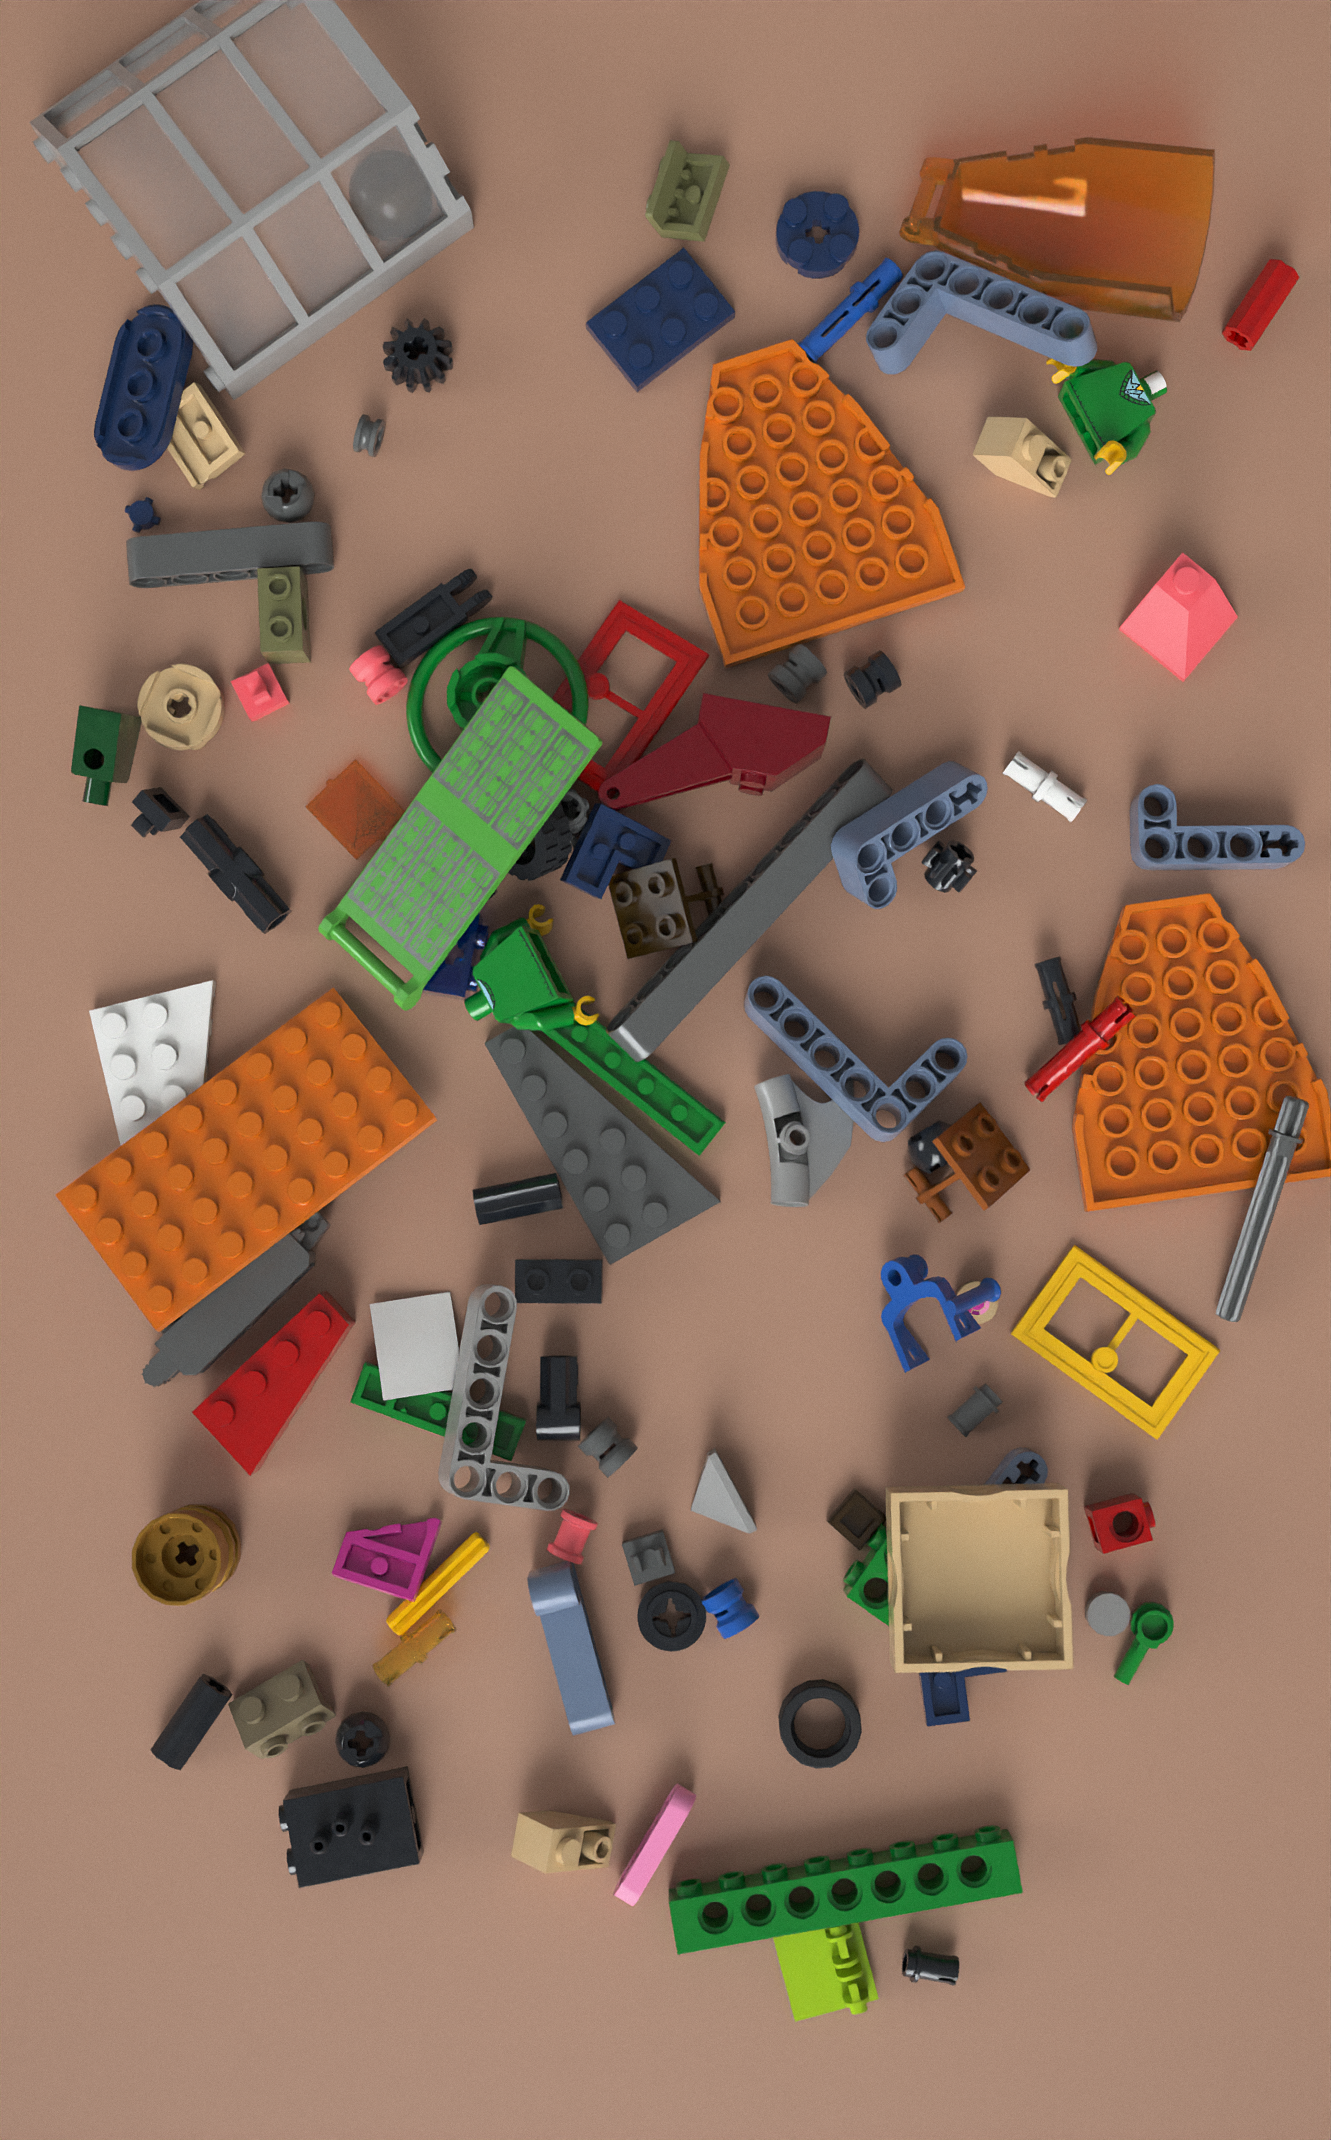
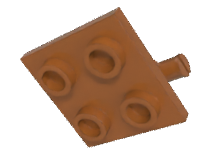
M979 1102L932 1141L954 1170L952 1173L933 1185L917 1166L908 1170L903 1176L917 1192L916 1200L919 1204L925 1203L937 1222L940 1223L948 1218L953 1211L950 1210L938 1192L958 1179L963 1182L983 1211H985L1031 1169L999 1128L996 1120Z

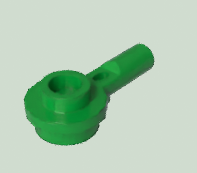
M1145 1602L1139 1605L1131 1615L1130 1628L1135 1638L1114 1674L1117 1680L1126 1685L1130 1684L1148 1649L1158 1648L1160 1644L1167 1641L1172 1635L1174 1628L1173 1617L1170 1611L1162 1604Z

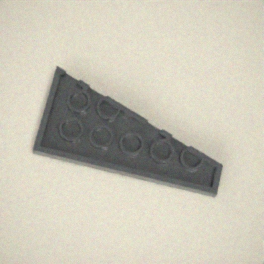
M512 1027L484 1043L609 1265L721 1202L530 1030H518Z

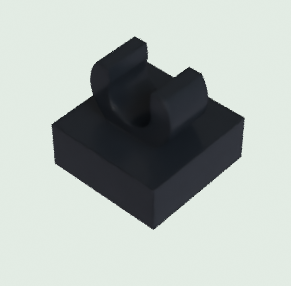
M162 787L141 790L132 801L142 813L134 820L131 826L142 837H146L149 832L154 836L159 831L165 832L180 829L190 817Z

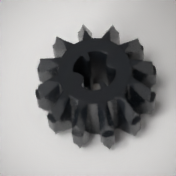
M425 318L420 322L418 328H414L412 321L406 319V330L402 332L392 327L390 333L394 341L384 342L383 351L388 356L383 360L386 371L393 372L391 378L394 384L400 385L406 381L407 390L411 393L416 390L418 384H422L424 390L430 393L432 390L430 381L434 379L436 382L444 384L446 377L443 371L452 370L453 359L448 356L453 352L452 343L449 340H443L445 334L440 326L430 330L429 321ZM419 352H425V354L419 355L418 360H412V358L418 356Z

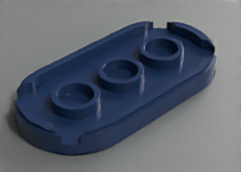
M164 305L145 306L136 311L139 314L132 321L127 319L120 327L114 342L95 421L94 438L97 447L101 449L107 461L127 471L141 470L152 465L167 449L173 435L191 360L193 340L173 310Z

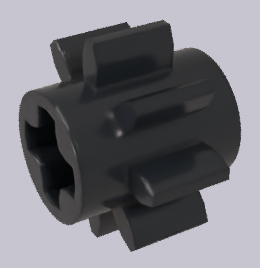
M940 840L937 841L922 860V864L928 867L924 872L926 881L933 888L944 893L949 892L952 888L957 892H961L977 872L971 866L974 862V855L971 850L955 840L949 841L946 846Z

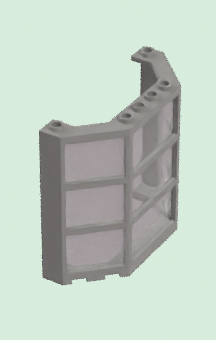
M200 0L30 121L32 128L38 136L33 141V144L47 164L55 160L61 168L60 172L75 193L81 189L84 190L90 198L85 205L100 226H103L105 223L110 225L116 233L110 239L125 260L132 256L141 267L135 272L151 294L157 290L160 292L202 353L209 366L203 371L218 393L225 388L233 400L240 397L474 228L471 209L464 196L456 191L447 177L450 171L433 142L427 145L424 144L427 139L417 123L420 117L414 106L334 0Z

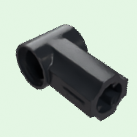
M551 1355L540 1357V1402H537L536 1412L537 1441H580L581 1402H577V1356Z

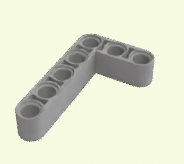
M483 1284L473 1290L468 1300L438 1472L439 1482L447 1492L466 1500L545 1511L557 1510L567 1502L570 1494L569 1484L563 1475L543 1467L491 1460L517 1310V1300L514 1293L507 1287ZM495 1292L500 1299V1308L494 1315L490 1316L485 1310V1300L489 1294ZM488 1335L493 1342V1349L488 1357L482 1359L477 1352V1345L482 1337ZM482 1379L486 1391L480 1400L474 1402L470 1397L469 1389L474 1381ZM474 1422L478 1427L477 1438L474 1442L465 1445L462 1440L463 1429L467 1424ZM468 1466L471 1472L470 1480L465 1486L457 1488L454 1483V1476L459 1468ZM509 1472L512 1477L511 1486L506 1492L499 1494L496 1489L497 1479L501 1474ZM550 1478L552 1482L551 1493L548 1497L539 1499V1484L544 1479Z

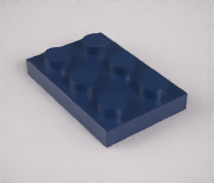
M682 248L586 322V329L635 391L639 392L735 318V310L686 249Z

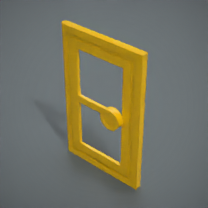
M1075 1244L1010 1333L1156 1440L1161 1436L1220 1352V1349ZM1080 1277L1130 1313L1107 1347H1099L1094 1350L1091 1356V1363L1044 1330ZM1137 1319L1187 1354L1152 1406H1149L1105 1374L1117 1367L1118 1356L1115 1350Z

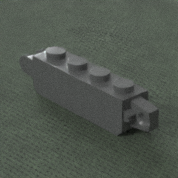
M319 1211L194 1305L186 1314L180 1316L160 1331L163 1336L154 1343L160 1351L149 1361V1365L146 1364L145 1368L142 1369L143 1373L141 1375H143L145 1383L153 1387H159L162 1384H167V1381H171L170 1379L174 1378L180 1371L183 1375H198L199 1373H204L315 1266L316 1253L312 1249L329 1228L330 1223Z

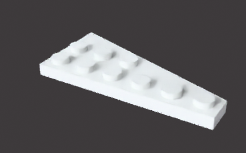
M214 980L89 1011L120 1145H123L207 1082L209 1037L212 1033L213 1022L211 1019L212 1004L216 989V982Z

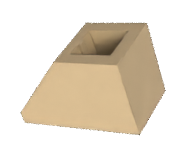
M988 417L972 454L996 476L1049 497H1057L1072 461L1027 418Z
M551 1810L519 1813L511 1857L545 1874L609 1867L616 1824L611 1821Z

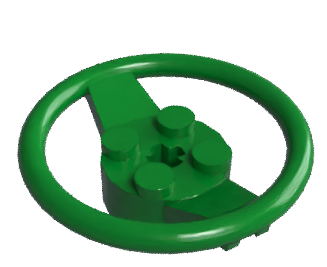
M512 617L478 619L455 628L438 640L427 651L417 666L410 682L406 702V719L409 735L415 751L425 766L433 773L442 761L429 741L423 721V701L429 680L440 662L455 648L465 642L485 635L488 636L479 653L474 656L475 659L467 662L460 670L456 669L447 686V706L462 732L483 704V699L488 697L510 666L518 669L528 677L523 670L527 639L541 645L559 662L565 672L571 690V714L586 726L589 709L587 684L577 659L565 643L556 635L535 623Z

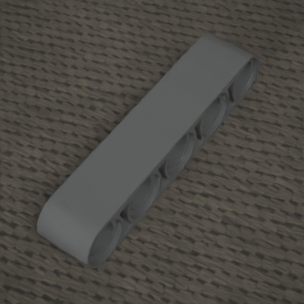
M301 522L140 536L126 541L129 585L137 588H159L258 579L257 568L300 566L304 575L326 573L334 569L331 525L324 522Z

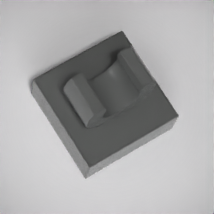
M663 1529L622 1542L634 1586L675 1573V1567Z

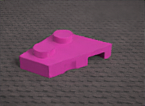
M430 1518L425 1522L406 1525L399 1523L383 1526L381 1529H362L346 1532L331 1574L334 1577L415 1602L442 1521L437 1518Z

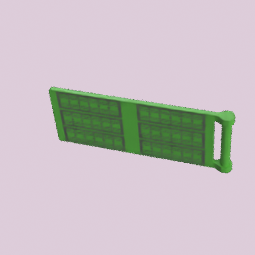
M510 666L334 911L322 920L318 927L319 932L327 940H335L394 995V1002L401 1009L407 1011L413 1008L421 998L425 985L603 743L602 739L522 672ZM349 916L413 974V977L407 983L399 978L345 928Z

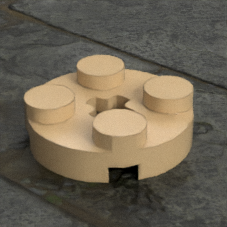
M188 664L171 665L172 668H167L161 672L157 671L150 675L140 690L137 702L142 724L148 734L159 744L174 750H198L204 747L207 741L211 740L220 729L225 713L224 695L213 679L203 670ZM183 697H188V705L192 708L190 713L183 714L181 718H176V711L171 708V704L173 701L181 702Z

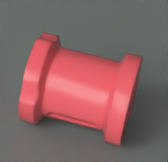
M563 1509L560 1515L563 1521L555 1541L549 1543L546 1550L566 1561L582 1564L584 1559L581 1554L590 1531L596 1530L598 1523L583 1514Z

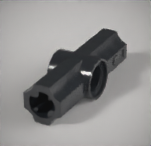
M208 814L196 819L180 836L184 843L210 871L207 874L229 900L232 902L236 901L245 915L262 933L266 934L270 930L275 929L292 912L288 905L262 877L265 874L240 846L236 847L226 832Z

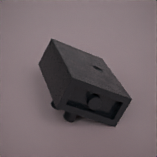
M408 1766L292 1789L285 1796L283 1805H279L280 1826L283 1832H289L291 1848L287 1849L288 1870L291 1876H297L299 1888L420 1864L424 1849Z

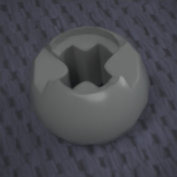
M284 468L273 472L264 482L261 499L264 509L271 517L282 522L293 523L302 520L311 511L315 493L312 483L305 475L296 470ZM290 488L293 490L294 495L291 496L290 503H284L281 497H284L286 489Z

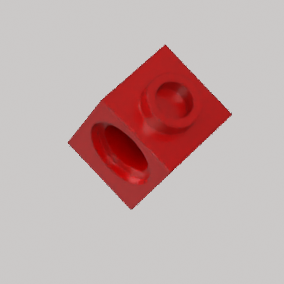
M1130 1493L1084 1506L1094 1546L1102 1554L1153 1541L1150 1528L1156 1526L1153 1511L1149 1502H1142V1498L1136 1494ZM1128 1511L1132 1519L1130 1527L1124 1532H1115L1113 1529L1114 1517L1120 1512Z

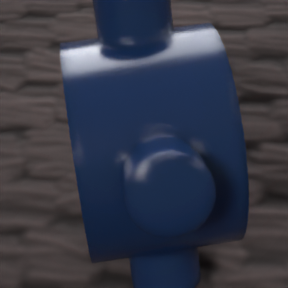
M146 497L144 501L139 500L131 506L127 505L125 507V513L129 514V518L134 524L132 530L136 533H140L141 530H148L154 525H159L161 522V518L157 516L156 511L152 507L153 500Z

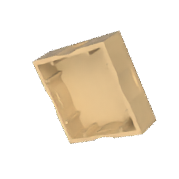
M1059 1483L885 1487L890 1664L895 1673L959 1672L974 1667H997L1010 1671L1073 1669L1072 1605L1069 1600L1066 1582L1067 1563L1070 1554L1067 1488Z

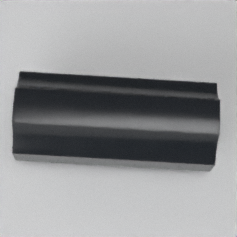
M557 1173L472 1190L479 1225L564 1208Z
M202 1674L150 1749L154 1756L169 1767L181 1770L233 1695L231 1691L215 1678Z

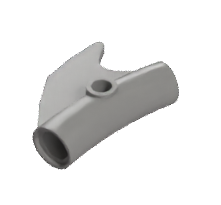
M790 1074L759 1083L754 1088L760 1104L768 1141L771 1170V1204L783 1207H806L809 1205L810 1198L832 1175L850 1148L853 1120L832 1099L827 1103L813 1101L792 1081ZM852 1080L845 1083V1088L848 1094L854 1097V1083ZM790 1137L795 1140L796 1145L792 1144Z

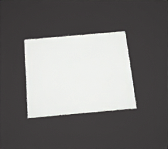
M450 1292L370 1304L383 1401L453 1390L459 1347Z

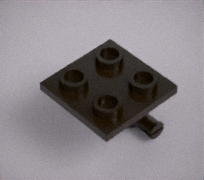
M676 858L612 876L608 886L627 959L697 942L688 903L704 900L709 916L722 902L721 896L724 895L723 887H718L713 863L695 867L702 892L690 896L685 894Z

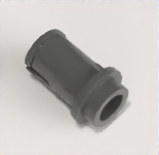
M986 1383L980 1388L975 1386L973 1389L976 1392L952 1415L947 1417L965 1437L993 1411L997 1414L999 1412L997 1407L1003 1403Z

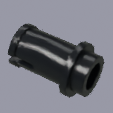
M914 1946L912 1950L905 1949L902 1975L909 1977L913 1983L923 1979L948 1983L954 1986L959 1975V1958L955 1955L948 1956L923 1952L920 1946Z

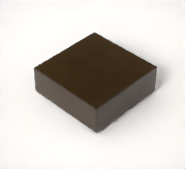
M854 1488L829 1516L827 1522L860 1551L877 1532L880 1524L886 1521V1516Z

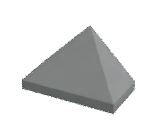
M714 1448L707 1452L690 1511L749 1534L756 1531V1524L716 1449Z

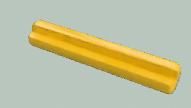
M477 1532L469 1536L421 1583L415 1602L405 1599L387 1617L386 1623L399 1636L403 1635L489 1551L490 1545L486 1539Z

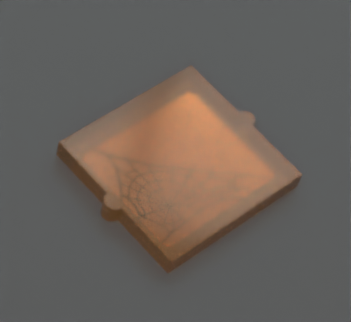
M356 759L334 780L328 779L326 781L327 786L305 806L356 860L378 840L384 841L386 839L385 833L399 821L405 812Z

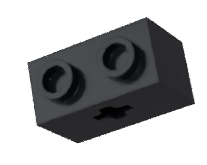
M516 1259L515 1298L517 1303L602 1304L603 1259Z

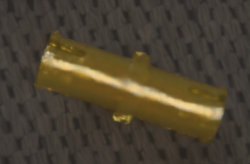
M438 1609L433 1616L415 1631L404 1633L400 1637L401 1642L378 1662L373 1663L374 1672L384 1684L386 1683L390 1687L395 1680L417 1662L423 1664L429 1659L428 1653L450 1634L457 1631L455 1625L445 1612Z

